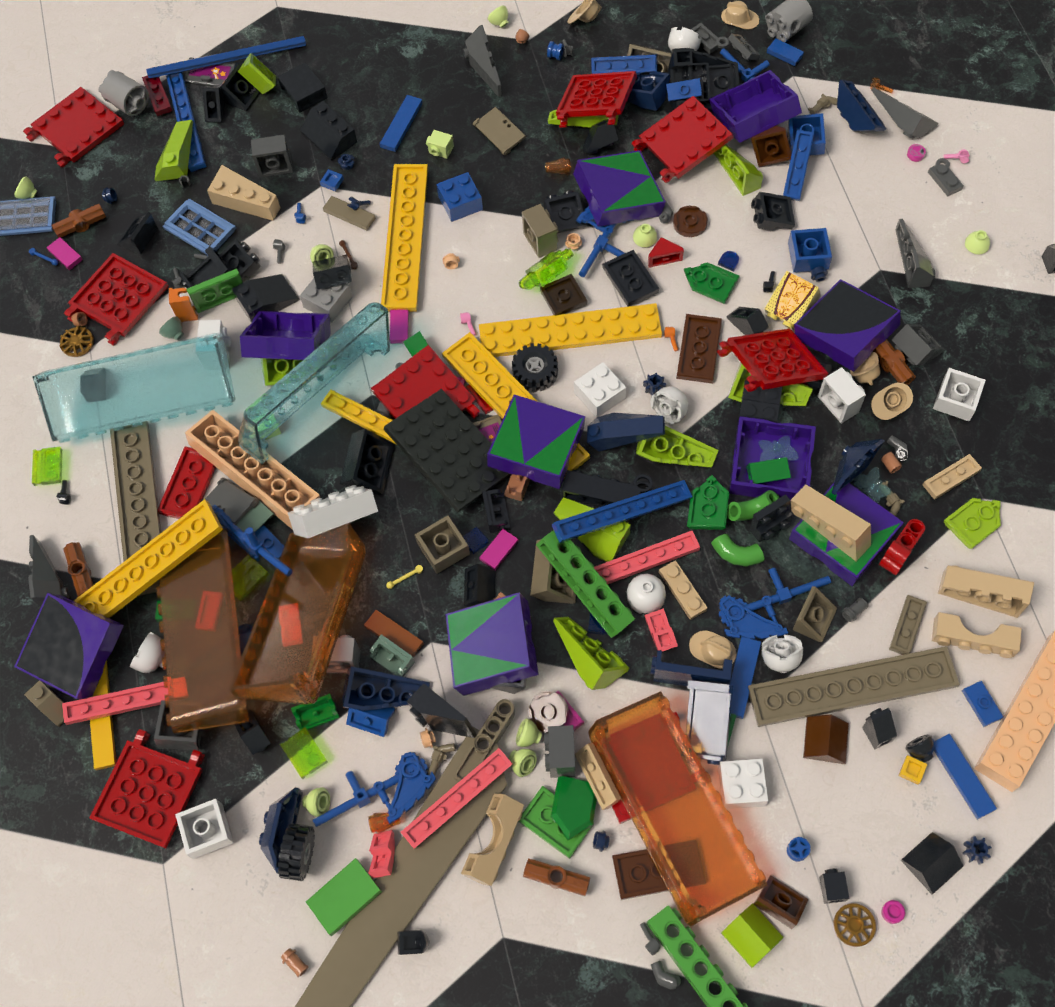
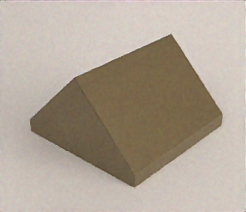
M812 586L793 630L813 640L822 642L837 608L816 586Z

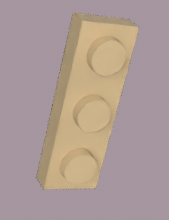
M969 454L923 483V487L935 500L979 473L982 468Z
M676 560L659 569V574L690 620L707 611V606Z
M586 744L575 753V756L602 810H606L620 801L621 797L594 744Z

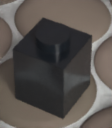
M838 869L825 870V874L819 877L824 904L846 902L850 899L845 872H838Z

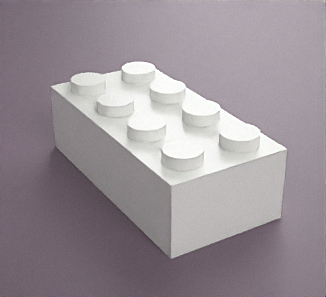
M352 485L345 488L346 491L339 493L338 491L328 494V498L323 500L322 498L314 499L307 506L302 504L293 507V511L288 512L294 535L311 538L378 512L372 489Z

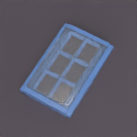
M55 196L0 201V236L52 232L54 230L52 224L55 221Z
M191 199L186 200L162 226L163 229L206 255L205 250L209 246L217 251L236 229L235 225Z

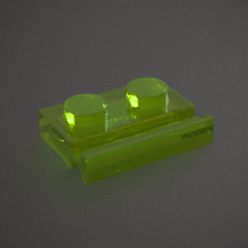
M61 447L43 448L38 451L36 449L33 450L32 484L34 486H37V484L61 483L63 451Z
M248 554L220 582L241 602L269 574Z
M303 728L288 738L286 742L280 744L302 779L328 762L306 728Z

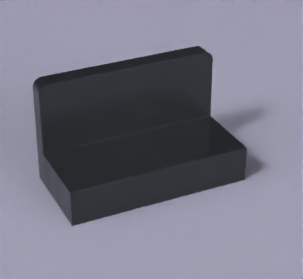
M480 564L466 568L464 606L471 607L494 600L495 570Z

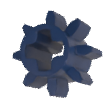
M657 373L651 376L648 374L647 380L643 381V386L646 387L645 393L653 396L657 391L666 387V383H663L664 376L661 377Z
M976 836L971 837V842L965 841L963 843L967 848L962 854L968 856L969 863L977 860V863L980 865L983 863V858L988 860L991 857L988 854V850L992 847L987 846L985 838L977 840ZM975 847H978V848H979V849H978L979 854H976V853H975V851H976V848H975Z

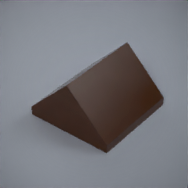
M774 126L751 137L758 167L791 160L792 154L785 128Z
M832 714L807 717L803 758L845 765L849 723Z
M770 875L754 905L790 929H793L799 922L809 899Z

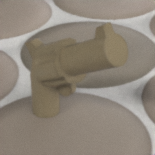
M822 94L817 104L813 108L809 107L808 110L810 114H816L821 108L830 107V104L837 105L838 98Z
M888 481L881 483L879 488L887 497L886 505L891 507L889 512L896 516L901 504L905 503V501L901 500L896 493L891 491L888 487Z
M455 743L440 747L433 745L432 762L427 775L433 772L435 776L439 764L447 759V755L444 753L456 751Z

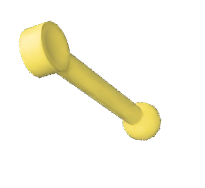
M417 565L415 567V570L407 573L406 575L396 579L393 582H387V588L392 589L395 584L405 580L406 578L416 573H422L423 567L421 565Z

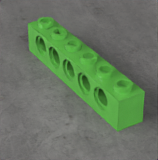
M553 530L536 544L611 638L635 620L630 609L623 605L619 596L610 589L606 580L597 573L593 564L584 557L581 549L571 539L559 543ZM559 547L564 550V553L559 550ZM571 562H573L577 568H574ZM584 578L588 579L589 584L585 582ZM597 593L601 595L602 599L598 598ZM609 609H612L615 615L611 614Z
M668 905L647 921L650 930L707 1007H723L724 1002H731L734 1007H748L745 1002L741 1004L736 997L738 992L731 983L726 984L722 978L724 974L717 964L712 965L708 957L710 955L703 945L698 946L694 940L695 934L689 926L684 927L680 921L682 917L675 908L671 909ZM669 926H675L678 929L679 935L673 938L667 934ZM686 944L692 948L691 956H684L681 953L680 948L682 945ZM698 963L706 967V974L703 976L698 975L694 970L695 965ZM715 982L720 986V993L718 995L710 993V983Z

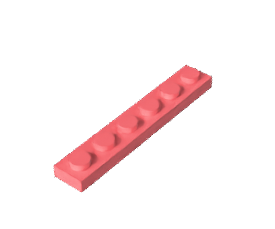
M689 531L595 566L594 569L606 580L608 585L699 551L700 545L693 531Z
M183 677L62 703L64 723L69 725L161 705V700L180 701L189 699L188 682Z
M498 748L404 828L401 834L415 849L512 765L511 761Z

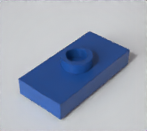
M700 78L666 84L669 102L688 99L692 96H702Z
M264 525L255 532L256 537L264 543L266 550L279 560L289 553L288 549Z
M982 681L962 690L983 727L1003 718L1002 713Z

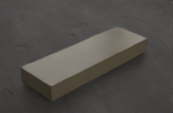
M334 196L329 198L323 207V211L366 231L376 219L375 214L361 208L353 210L347 206L350 203Z
M907 595L889 650L901 655L911 653L927 604L926 601Z

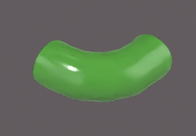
M768 490L751 500L731 502L728 505L727 516L731 521L751 520L756 512L779 499V496L774 491Z
M728 534L720 535L711 542L719 556L733 565L750 566L764 561L763 552L756 543L747 547L738 546L731 540Z

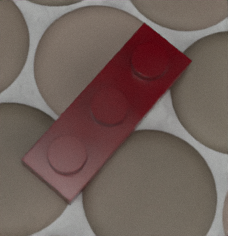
M148 75L142 77L156 115L160 116L171 112L172 108L160 78H149Z

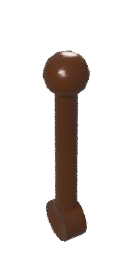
M341 240L339 245L343 247L351 262V268L357 269L358 264L352 259L346 247V242Z

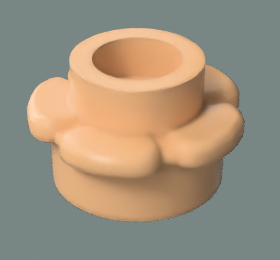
M571 233L567 236L565 245L567 248L575 250L582 245V240L578 234Z
M449 253L443 257V264L447 269L458 267V262H460L458 256L456 257L455 254Z
M425 728V731L420 732L424 748H433V743H436L433 731H428Z

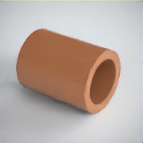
M889 452L881 458V461L891 474L897 472L902 467L893 452Z

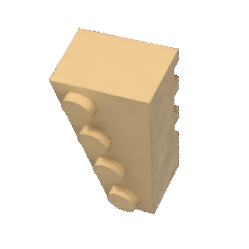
M221 165L207 190L212 204L274 221L280 210L275 194Z
M805 484L791 499V510L794 515L808 523L856 562L871 546L870 523Z
M948 565L942 574L938 594L1018 618L1030 604L1034 582Z

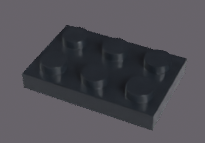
M634 250L602 264L603 270L627 307L659 293V287Z

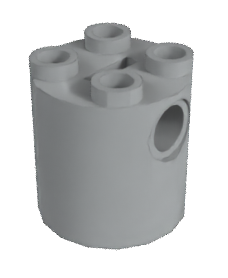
M785 0L765 16L768 26L767 32L770 37H776L786 42L808 25L813 19V12L807 0Z
M114 70L108 72L107 77L98 89L105 101L113 104L129 116L140 114L145 109L149 99L146 87L127 77L124 73Z

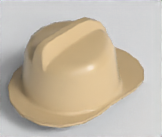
M584 0L569 17L568 24L573 23L577 19L583 22L593 21L600 12L601 6L596 0Z
M742 1L729 2L721 15L722 21L726 24L742 29H753L759 24L758 15L749 10Z
M872 352L854 372L850 370V374L859 383H869L872 386L873 380L880 375L878 355Z
M894 383L874 395L871 403L873 413L881 420L894 418L911 406L913 402L912 390L904 383Z
M699 631L690 639L689 648L692 655L715 668L721 669L724 659L732 660V664L736 659V649L733 643L723 636L710 631Z

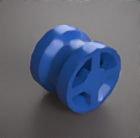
M550 41L547 49V58L555 57L557 60H561L564 44H555V42Z
M802 837L793 838L787 846V855L795 862L803 861L810 853V844Z

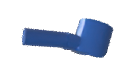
M297 203V212L294 213L296 223L304 224L306 215L301 213V203Z

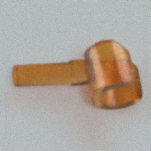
M873 78L872 83H870V89L874 87L892 93L894 90L881 85L879 78Z

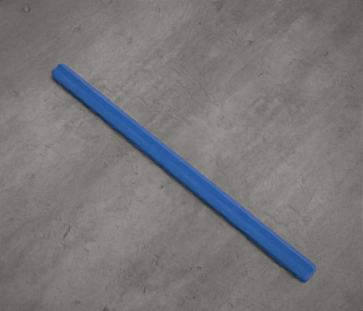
M304 36L147 68L146 71L149 78H155L245 59L250 53L254 56L302 47L306 45Z

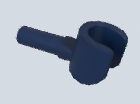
M350 197L351 203L347 204V206L357 210L362 205H370L371 201H358L354 197Z

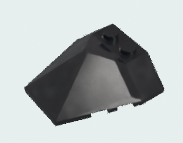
M691 48L672 49L668 73L670 74L669 83L700 78L702 96L695 98L706 109H712L710 98L739 86L737 62L714 57L708 53H701ZM688 99L670 101V105L674 110Z

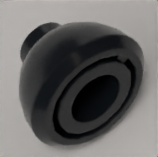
M928 734L910 741L905 749L914 758L927 762L934 757L932 754L935 745L932 735Z

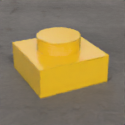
M907 755L898 776L919 785L927 764Z

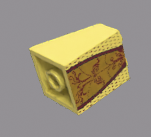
M786 271L765 307V312L768 313L766 316L774 321L779 319L783 321L782 324L792 329L794 324L821 296L819 287Z

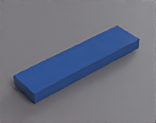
M657 54L591 58L592 74L636 71V73L657 72Z
M410 95L406 96L382 138L380 148L396 152L423 103L422 99Z
M797 130L783 193V196L790 197L791 200L800 201L814 132Z
M742 636L730 685H733L731 713L740 719L744 717L749 696L748 686L752 683L761 641Z
M948 734L934 741V752L976 819L978 820L997 809L951 735Z

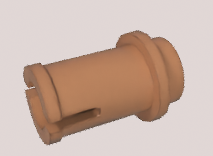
M289 948L281 956L282 963H286L296 976L300 977L309 967L298 957L296 950Z

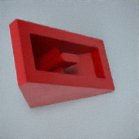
M661 237L648 255V267L683 261V247Z

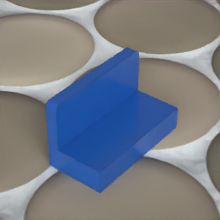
M349 708L346 725L384 737L387 734L389 720L395 713V708L367 711Z

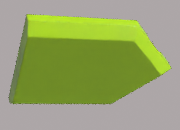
M972 498L947 517L944 523L967 548L973 549L1001 526L1000 501H984Z

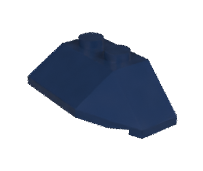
M840 80L837 108L841 112L840 115L849 123L850 129L855 132L885 131L884 123L853 82Z
M296 787L272 803L269 811H266L264 815V824L266 825L264 832L260 834L259 845H261V850L277 874H279L278 862L280 860L279 853L281 852L280 847L281 843H283V836L289 824L297 823L303 792L300 788Z

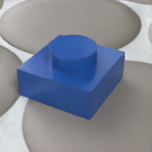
M328 169L320 184L322 187L336 192L344 178L342 174Z

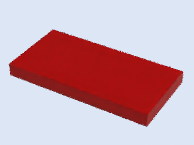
M184 447L158 507L160 515L180 519L203 501L216 467L195 449Z

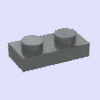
M731 33L728 40L732 43V47L739 50L744 59L748 61L758 60L760 54L741 35Z

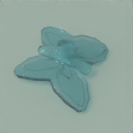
M788 436L780 438L778 442L776 440H773V443L766 440L758 442L763 450L760 461L775 459V456L777 459L782 456L783 458L787 457L789 461L798 460V454L790 446V438Z
M878 467L870 470L868 475L861 474L852 481L855 486L866 488L862 492L864 494L868 493L866 496L876 503H879L881 497H886L891 493L889 487L881 485L882 480H879Z

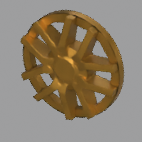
M76 326L65 330V333L60 336L59 346L66 355L78 357L86 354L92 348L94 338L86 327Z
M860 904L844 905L836 912L833 920L837 937L846 945L853 947L864 946L875 935V919L872 913ZM852 908H858L857 916H853ZM848 909L849 916L842 913V911ZM861 910H863L868 916L860 918ZM839 915L846 919L845 923L838 921ZM870 919L872 925L864 926L863 921ZM838 925H841L845 928L841 932H839ZM864 929H872L870 936L867 935ZM846 931L850 933L847 940L842 936ZM859 933H862L866 939L865 941L861 942ZM855 936L858 943L850 942L851 938Z

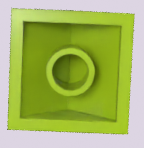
M250 53L238 72L264 94L276 85V75Z
M753 903L721 932L751 968L784 938Z

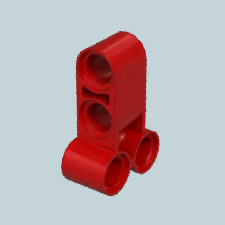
M918 519L910 520L898 538L892 542L879 565L897 575L924 533V523Z

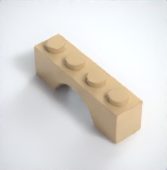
M938 612L933 622L932 641L938 642L941 646L953 645L958 646L962 650L974 649L979 650L982 654L995 653L1000 654L1003 658H1012L1020 651L1022 628L1000 624L992 634L976 635L964 627L959 616Z
M494 793L486 812L493 825L491 842L483 851L469 853L461 872L462 875L480 884L492 886L498 876L499 866L505 859L508 844L514 837L516 824L522 817L524 804L505 794Z

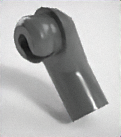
M667 202L661 215H659L661 223H668L673 215V211Z
M892 435L887 443L895 448V455L898 460H906L908 457L907 444Z
M661 961L651 964L656 981L660 986L669 990L680 986V977L676 974L666 973Z

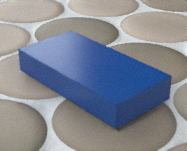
M776 38L767 48L768 54L793 66H796L804 54L803 51Z

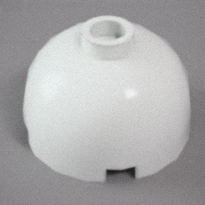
M677 27L671 29L668 38V47L671 52L675 48H691L697 51L702 38L699 39V34L693 30L683 27L681 30H677Z
M673 386L663 387L650 400L652 410L655 408V411L658 413L656 415L664 416L665 423L669 425L682 420L689 407L686 395L680 389Z
M640 574L634 577L628 585L626 592L627 602L634 611L640 614L658 611L665 602V586L655 575Z
M150 632L138 649L139 651L134 656L130 667L142 673L153 672L159 666L163 668L169 658L165 656L167 645L164 640Z
M777 635L765 639L762 642V657L765 664L770 669L780 673H786L797 668L803 657L801 640L791 635H784V638H777Z

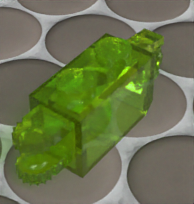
M565 249L562 252L560 250L551 252L525 271L527 275L519 280V287L528 290L535 286L544 287L567 270L568 263L566 261L574 256L571 249Z

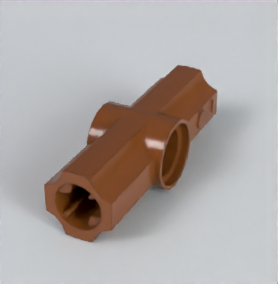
M97 204L83 211L80 209L71 211L67 218L52 224V227L57 237L61 238L74 231L85 232L90 224L105 218L106 215L100 204Z
M887 339L873 350L880 358L883 370L890 372L898 383L909 385L915 380L916 376L906 365L902 352L898 349L895 350Z
M71 542L66 544L63 550L68 563V572L72 576L75 590L79 597L93 586L91 570L87 566L81 544L79 542Z
M530 858L526 862L523 874L524 878L584 897L590 882V877ZM555 872H559L563 876L562 880L558 883L551 880V875Z

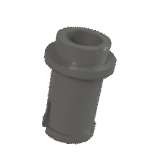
M859 597L850 607L844 608L842 615L849 622L855 621L857 616L868 608V604L863 598Z

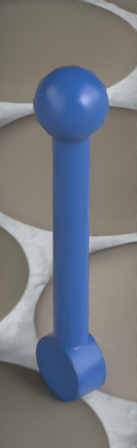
M35 248L29 249L30 255H37L52 262L54 266L58 265L59 261L57 259H51L40 254Z

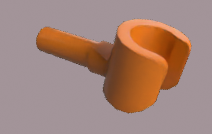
M665 327L664 337L670 338L674 351H678L675 341V328Z

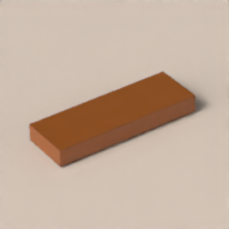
M375 610L364 624L365 628L377 636L382 634L413 657L424 644L422 640L378 610Z

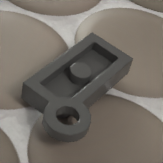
M702 23L690 29L699 34L698 38H702L700 46L709 54L717 50V47L723 49L729 45L728 38H718Z
M940 158L936 161L935 166L929 168L928 173L948 197L961 191L964 185L949 168L950 162L945 158Z

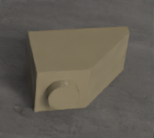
M39 680L24 695L56 726L60 727L64 723L62 703L64 702L46 684Z

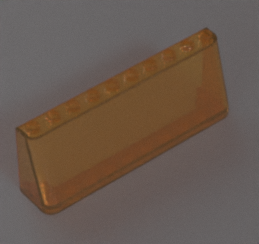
M350 523L311 538L294 535V533L289 534L280 561L292 569L293 572L290 576H286L277 568L274 572L229 688V691L235 698L305 705L316 703L365 557V546Z
M223 529L160 578V586H156L157 597L161 598V603L158 604L159 616L162 615L163 621H159L160 633H164V639L160 640L161 650L165 651V657L162 658L163 670L166 669L167 676H163L164 688H168V695H165V704L170 709V714H166L167 726L172 727L173 733L249 722L231 565V549L228 531Z
M661 691L595 721L588 731L590 741L594 744L628 814L683 919L689 926L705 920L767 886L763 871L756 865L752 851L745 845L742 833L734 825L731 813L724 807L720 793L713 787L709 773L702 767L699 755L691 747L688 735L683 732L678 717L673 714L670 708L669 700L663 696Z

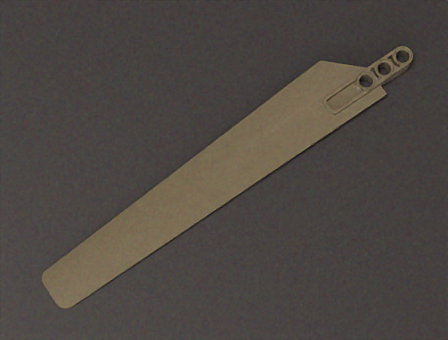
M500 700L480 730L473 727L477 736L464 739L413 821L498 749V742L515 715L514 705L510 700ZM503 707H509L511 709V711L508 714L500 713V710ZM492 724L500 726L496 732L490 731L489 727ZM482 741L489 743V746L484 750L478 748L479 743ZM504 772L415 849L404 836L401 838L394 850L391 875L375 879V883L382 893L348 922L295 1007H351L397 942V931H405L485 818L494 793L501 794L506 788L507 783Z

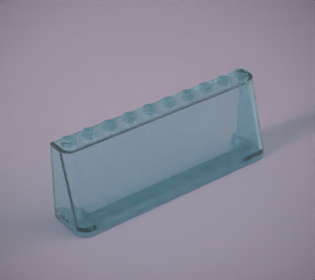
M373 302L368 304L252 403L243 414L238 435L239 446L263 464L269 458L265 451L269 447L265 439L364 352L370 356L374 355V352H381L385 356L390 351L388 309L380 303Z
M222 332L55 368L32 376L52 442L59 440L60 443L70 441L71 437L77 436L78 439L88 437L89 433L95 432L96 435L104 434L107 432V429L113 428L114 431L122 430L126 425L130 424L132 427L143 425L144 421L148 420L150 423L161 421L162 417L173 419L179 417L180 413L191 415L197 413L199 409L209 411L215 409L217 405L227 407L233 405V402L236 400Z

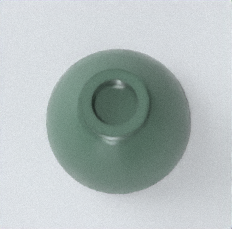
M176 316L172 317L160 328L159 334L165 338H174L177 341L184 335L181 320Z

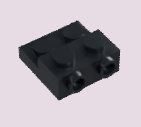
M567 191L561 196L550 195L544 200V207L548 210L551 221L555 222L558 227L557 233L587 226V223H578L576 221L583 212L578 192Z
M759 192L751 202V208L755 209L753 221L757 223L758 229L774 231L776 227L791 230L794 228L795 221L790 197Z
M235 239L220 255L231 270H238L241 279L245 276L250 278L261 267L258 263L260 259L256 254L249 252L251 248L244 241L241 243Z
M745 380L744 385L750 383L747 380ZM759 386L752 392H748L743 388L739 417L764 419L777 423L782 387L763 390Z
M786 494L753 515L750 532L758 542L769 540L775 535V532L785 530L791 525L793 514L788 509L790 499Z

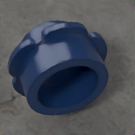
M343 154L338 159V163L344 170H349L354 166V157L349 154Z
M106 187L102 192V198L105 202L112 204V202L117 201V193L113 188Z
M823 266L816 267L810 272L812 275L811 279L821 282L826 279L828 271Z
M604 830L603 832L596 831L593 838V848L599 849V852H602L609 845V836L606 835Z

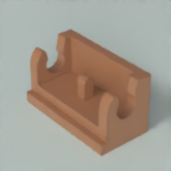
M512 474L504 496L522 501L530 479L525 476Z

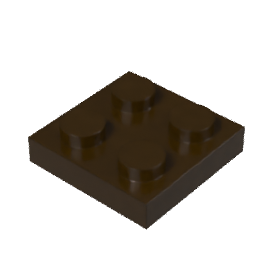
M572 274L540 287L542 296L555 316L566 314L587 305V299Z

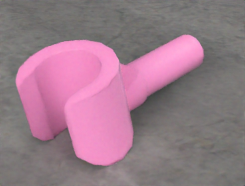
M966 149L956 154H944L945 159L959 158L961 163L969 162L968 157L970 155Z
M460 313L461 323H467L471 334L475 336L476 332L472 326L470 313Z

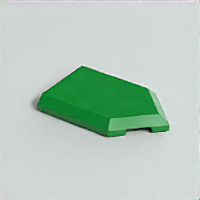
M708 262L694 268H684V273L692 291L723 304L728 300L739 279V275Z
M713 475L707 478L706 482L700 487H696L691 491L692 498H690L687 527L690 529L723 530L726 528L730 493Z
M559 776L551 818L558 824L563 831V835L569 841L575 835L593 825L597 798L588 781Z

